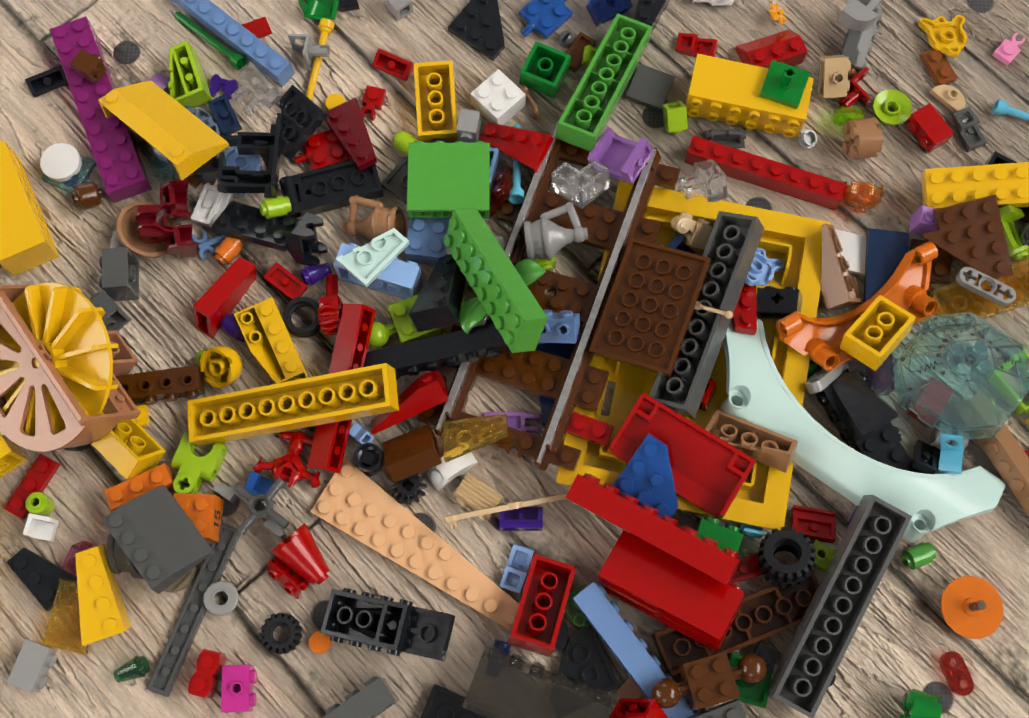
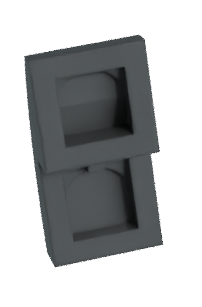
M970 106L952 113L956 131L967 152L986 144L987 140L977 126L980 121Z

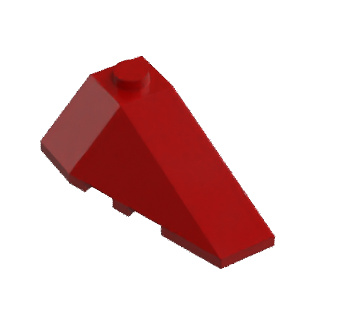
M437 370L421 375L420 378L415 380L398 396L399 411L378 414L371 420V433L374 435L448 401L447 380L445 376Z

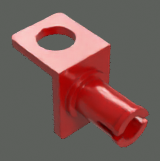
M868 67L864 68L850 80V92L847 94V97H843L838 101L840 106L844 105V110H847L857 100H860L864 105L868 104L870 96L857 84L867 75Z

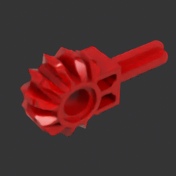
M330 273L326 277V296L319 297L318 320L320 328L325 335H337L344 303L338 296V276Z

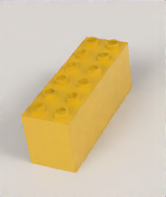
M697 53L685 102L687 115L690 117L706 118L709 121L725 122L732 126H744L750 130L758 129L769 134H781L788 138H797L807 118L814 78H808L797 109L759 97L769 68Z
M5 140L0 141V264L4 271L8 270L15 276L59 257V253L19 156Z

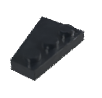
M22 548L6 562L46 611L54 608L78 586L76 576L27 548Z

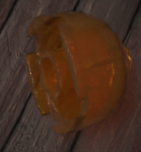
M847 181L844 182L846 186L842 197L847 206L854 208L853 212L866 213V210L875 208L881 202L884 192L883 185H880L878 189L874 188V183L851 181V185H848Z

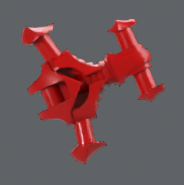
M301 431L279 432L280 440H290L287 446L288 454L281 458L273 459V462H263L262 457H260L257 464L253 466L254 472L259 474L262 473V470H270L275 476V481L280 478L288 483V487H293L296 483L301 482L302 479L311 482L312 488L320 486L319 476L321 472L317 471L314 475L306 471L307 467L300 460L299 456L303 452V445L312 446L314 439L313 437L306 436Z

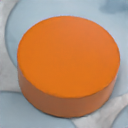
M317 631L310 636L309 647L313 652L323 654L331 648L332 641H330V636Z

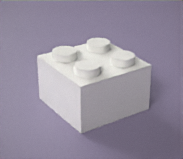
M499 69L470 93L471 105L477 111H480V114L490 123L504 125L526 103V94Z

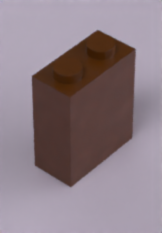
M429 423L382 443V456L385 463L383 464V469L386 476H391L394 483L442 463L438 441Z

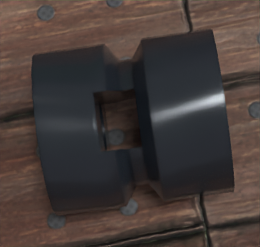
M364 443L356 449L354 460L360 471L370 476L381 472L384 461L382 452L377 445Z

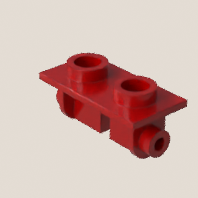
M277 557L273 561L270 560L267 566L268 575L274 581L278 580L283 585L286 593L298 599L301 590L305 591L309 587L307 580L296 572L290 575L289 572L293 569Z

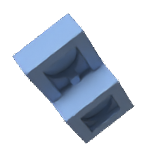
M516 543L513 544L499 587L520 594L534 549Z

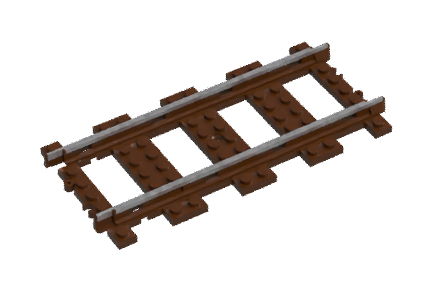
M556 125L552 135L554 139L538 172H533L528 186L521 185L525 192L524 202L517 205L509 202V191L513 187V182H509L496 218L497 220L513 224L503 249L512 263H519L526 250L524 222L539 220L541 214L563 206L568 202L573 203L581 227H587L588 240H584L581 243L609 251L597 285L546 270L541 277L527 286L543 310H552V313H560L563 310L580 313V324H583L581 338L576 342L570 360L535 349V351L502 353L495 358H480L477 362L459 363L458 366L451 367L457 369L448 391V401L444 402L443 406L437 405L419 413L416 419L435 426V434L442 436L449 418L455 420L452 432L463 436L470 435L469 440L474 445L479 444L481 441L480 437H482L485 443L503 448L507 454L510 453L512 448H518V457L527 456L535 459L534 466L539 470L545 471L549 463H551L552 465L575 472L582 452L579 449L562 444L566 435V428L575 407L596 413L609 376L608 371L590 366L594 354L589 352V348L630 237L656 243L662 226L661 222L643 218L654 186L675 190L680 169L659 164L661 156L657 148L654 147L649 162L645 164L634 182L624 212L550 193L548 190L560 160L592 169L587 160L590 151L555 138ZM548 159H549V163H548L547 168H546V170H545L544 168H545L546 163H547V161H548ZM568 213L550 219V221L558 226L574 229ZM520 235L517 246H515L518 236ZM469 285L468 290L474 292L472 287ZM554 291L555 294L554 296L549 297L548 292ZM486 316L485 319L475 327L493 323V321L490 318V316L487 320ZM453 325L450 333L463 329L460 326ZM477 376L555 400L542 437L464 413L469 399L468 394L472 391ZM461 388V391H460V394H459V396H458V399H457V401H455V399H456V397H457V394H458V392H459V389Z

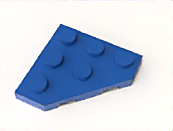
M649 433L612 486L620 489L619 492L623 495L625 493L637 498L639 505L648 504L659 510L657 514L662 517L664 515L672 516L679 506L668 446Z

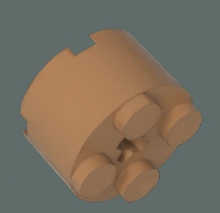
M871 117L844 122L843 133L845 134V142L842 143L843 153H848L852 160L877 157V152H881L883 145L882 130H878L876 125L880 124L878 119Z

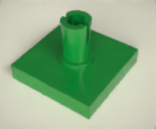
M772 59L759 97L797 109L810 72Z

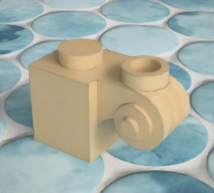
M681 212L680 216H675L671 221V228L684 234L683 243L705 250L713 227L709 226L710 222L698 218V221L692 220L693 215Z

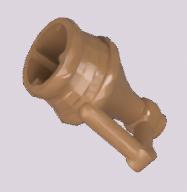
M358 195L349 198V221L343 223L342 226L345 235L357 236L359 234L372 241L375 237L395 228L406 238V221L400 207H384L380 201L359 197ZM358 205L374 208L368 217L361 221H356Z

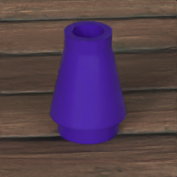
M328 262L316 266H305L304 269L300 270L303 282L311 286L332 273Z

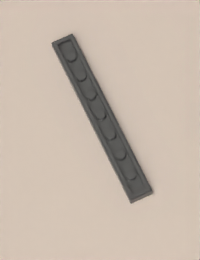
M221 523L219 542L211 543V548L214 552L204 559L146 689L169 697L206 614L207 609L203 602L204 593L212 583L221 580L241 535L236 528Z

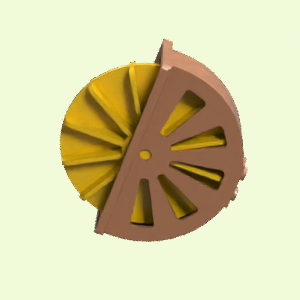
M62 283L0 285V433L15 444L28 450L45 452L88 445L106 436L119 421L136 419L140 414V411L116 378V376L128 375L138 363V360L117 330L107 331L102 317L105 315L104 309L102 307H94L90 300L81 293L80 288Z

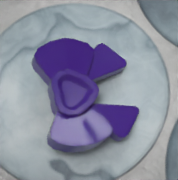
M215 74L210 81L211 88L209 90L211 96L214 98L218 90L221 89L226 94L228 100L232 99V95L238 90V82L236 80L228 81L223 78L221 79L218 74Z

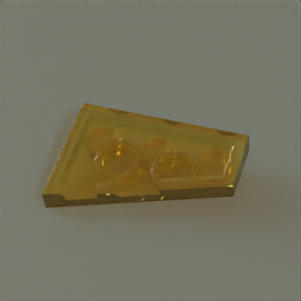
M498 414L443 422L445 462L508 437L507 415Z
M62 578L59 582L42 645L87 655L88 644L82 646L77 581Z

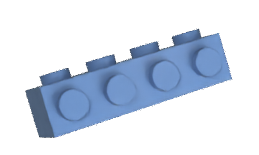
M543 310L548 319L539 342L575 344L581 338L580 313H573L571 310H563L560 313H552V310Z

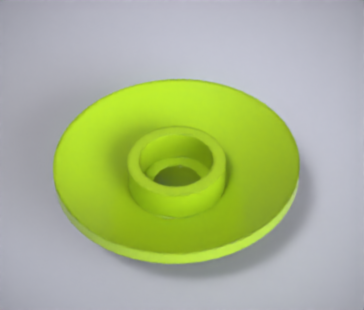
M888 89L880 92L875 97L873 111L881 122L888 125H899L910 117L912 104L910 99L901 91Z

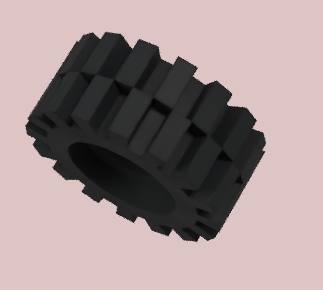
M280 612L270 615V618H266L265 624L261 626L262 632H260V637H262V644L265 645L267 650L277 654H287L289 651L295 650V647L300 644V638L303 636L301 634L302 626H300V622L294 616ZM279 625H286L290 631L288 639L284 642L276 641L273 636L274 629Z

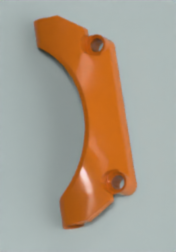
M928 241L907 252L883 287L865 303L847 313L829 318H815L795 311L778 320L776 327L780 340L804 356L810 354L812 361L825 370L831 371L854 358L840 349L843 336L879 295L916 316L914 324L932 316L937 311L939 304L938 301L927 295V290L929 289L932 260L938 256L937 247L934 243Z

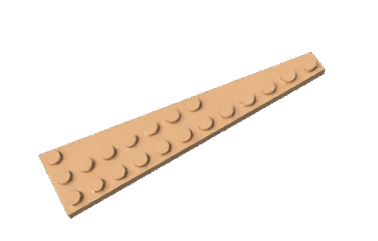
M344 457L341 472L334 473L310 512L511 631L519 603Z

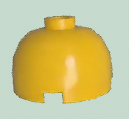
M219 345L211 347L202 353L200 370L205 372L207 378L204 379L212 387L223 388L231 385L239 378L242 372V361L234 349Z

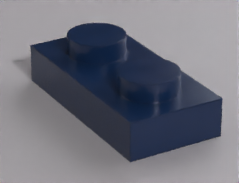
M226 94L208 101L223 136L242 130Z

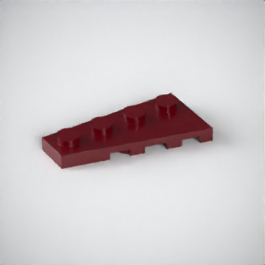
M355 97L326 111L325 113L328 116L324 121L358 170L361 171L377 163L357 98Z

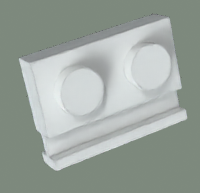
M205 184L192 213L191 221L211 228L232 201L234 194L221 193L217 190V187Z

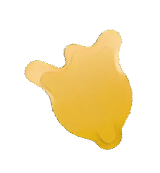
M957 15L952 21H947L943 16H939L935 20L921 18L918 22V26L926 33L930 46L949 57H958L967 42V35L963 29L964 16Z

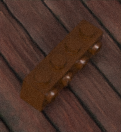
M198 365L116 376L135 406L138 403L152 405L160 400L173 402L181 397L194 399L198 398V395L205 394L203 372H201Z

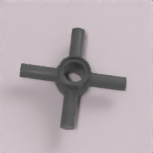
M278 478L265 495H253L239 483L234 487L233 491L249 502V510L251 512L237 531L244 535L257 518L269 517L283 529L289 525V521L273 510L272 499L285 484L283 480ZM261 501H265V509L262 511H257V504Z

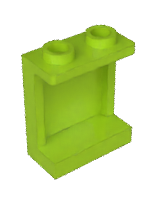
M1008 204L1000 208L999 212L1009 256L1012 259L1027 262L1029 261V245H1023L1014 221L1025 217L1022 209Z

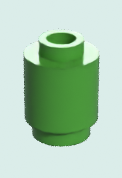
M921 542L902 551L901 555L902 563L911 570L929 564L936 558L935 549L929 542Z

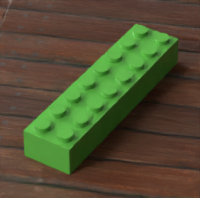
M617 13L558 121L555 138L587 151L594 149L649 44L653 26Z
M476 208L454 209L452 218L449 220L447 234L444 236L445 246L449 249L453 259L457 262L461 272L465 275L469 285L476 293L478 300L484 306L486 313L492 319L496 329L511 352L535 351L548 317Z

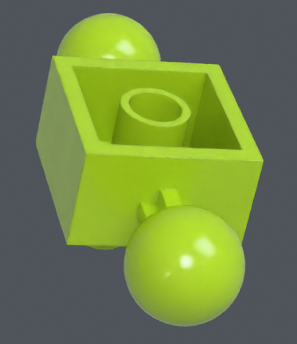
M418 294L387 306L392 322L386 325L380 322H373L368 346L380 348L387 343L389 336L398 334L401 344L442 335L441 328L423 332L417 331L409 316V312L418 298ZM462 298L461 307L465 303L464 298Z

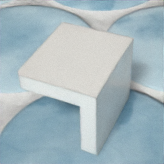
M29 513L23 535L53 542L59 521L51 517Z

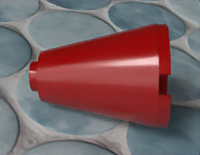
M305 523L271 550L275 557L312 585L314 583L320 585L329 577L326 574L329 572V568Z

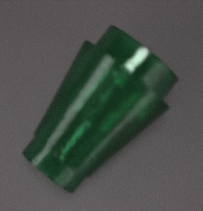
M135 656L114 670L115 680L120 683L145 677L146 673L150 671L149 662L145 656Z

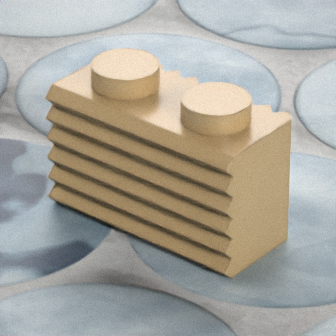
M467 473L453 493L456 503L464 508L469 506L474 511L499 506L504 500L501 494L470 473ZM494 513L476 517H478L481 520H483L484 518L490 520Z

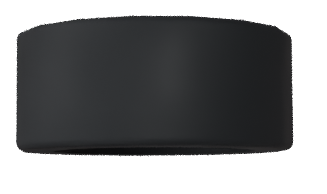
M297 297L285 306L283 321L289 332L294 336L300 338L311 337L321 329L318 320L319 304L315 300L308 297ZM306 306L313 309L315 321L310 326L298 328L292 323V314L296 309Z

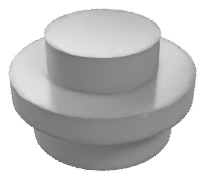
M809 129L801 131L798 135L800 146L804 149L814 147L817 142V134Z

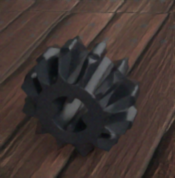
M417 473L396 482V485L390 486L392 491H396L393 497H400V504H403L407 499V504L412 505L413 498L419 503L418 495L422 497L426 495L421 490L427 488V484L422 483L425 480L424 476L418 477ZM407 483H411L414 488L411 487V491H407L404 486L407 487Z

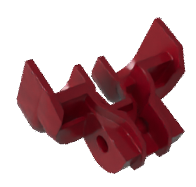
M188 180L169 181L160 186V205L137 206V214L135 216L136 221H139L137 233L140 234L142 242L148 244L165 242L166 253L178 255L180 258H194L196 256L197 243L192 242L193 226L192 224L170 226L167 225L166 219L173 217L175 221L191 220V212H188L187 203Z

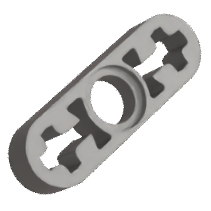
M964 267L956 275V281L960 286L999 306L1006 307L1016 299V292L1012 287L972 267ZM965 274L969 275L968 281L965 280ZM987 282L991 286V290L984 291L981 288V283ZM1003 293H1006V294H1007L1006 297H1007L1008 299H1006V300L1003 299V296H1004Z
M847 362L831 371H827L824 368L817 371L804 383L808 393L814 394L825 389L842 374V371L849 368Z

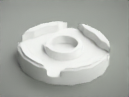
M58 143L48 147L40 159V167L43 173L51 180L57 182L72 179L71 177L74 174L77 175L82 166V158L76 148L66 143Z

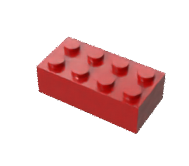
M534 554L507 644L547 657L551 656L556 644L576 567Z

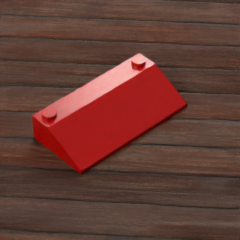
M642 392L607 452L628 464L649 433L668 446L676 494L720 520L725 516L757 460Z

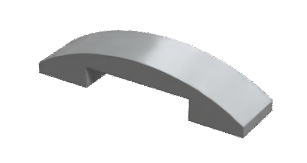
M214 485L212 488L232 504L238 498L249 504L248 501L233 491V487ZM259 502L256 509L257 511H262L266 506ZM267 517L268 519L264 526L285 540L287 537L285 530Z

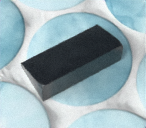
M62 65L25 79L34 98L68 84Z

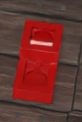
M679 33L675 51L692 57H697V53L715 57L718 41L717 39L698 38V34Z

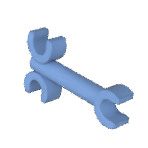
M202 230V239H197L195 234L192 235V239L200 249L199 256L203 261H206L205 253L211 252L214 257L216 254L213 252L214 249L212 247L220 244L225 237L229 236L220 234L209 239L207 232Z

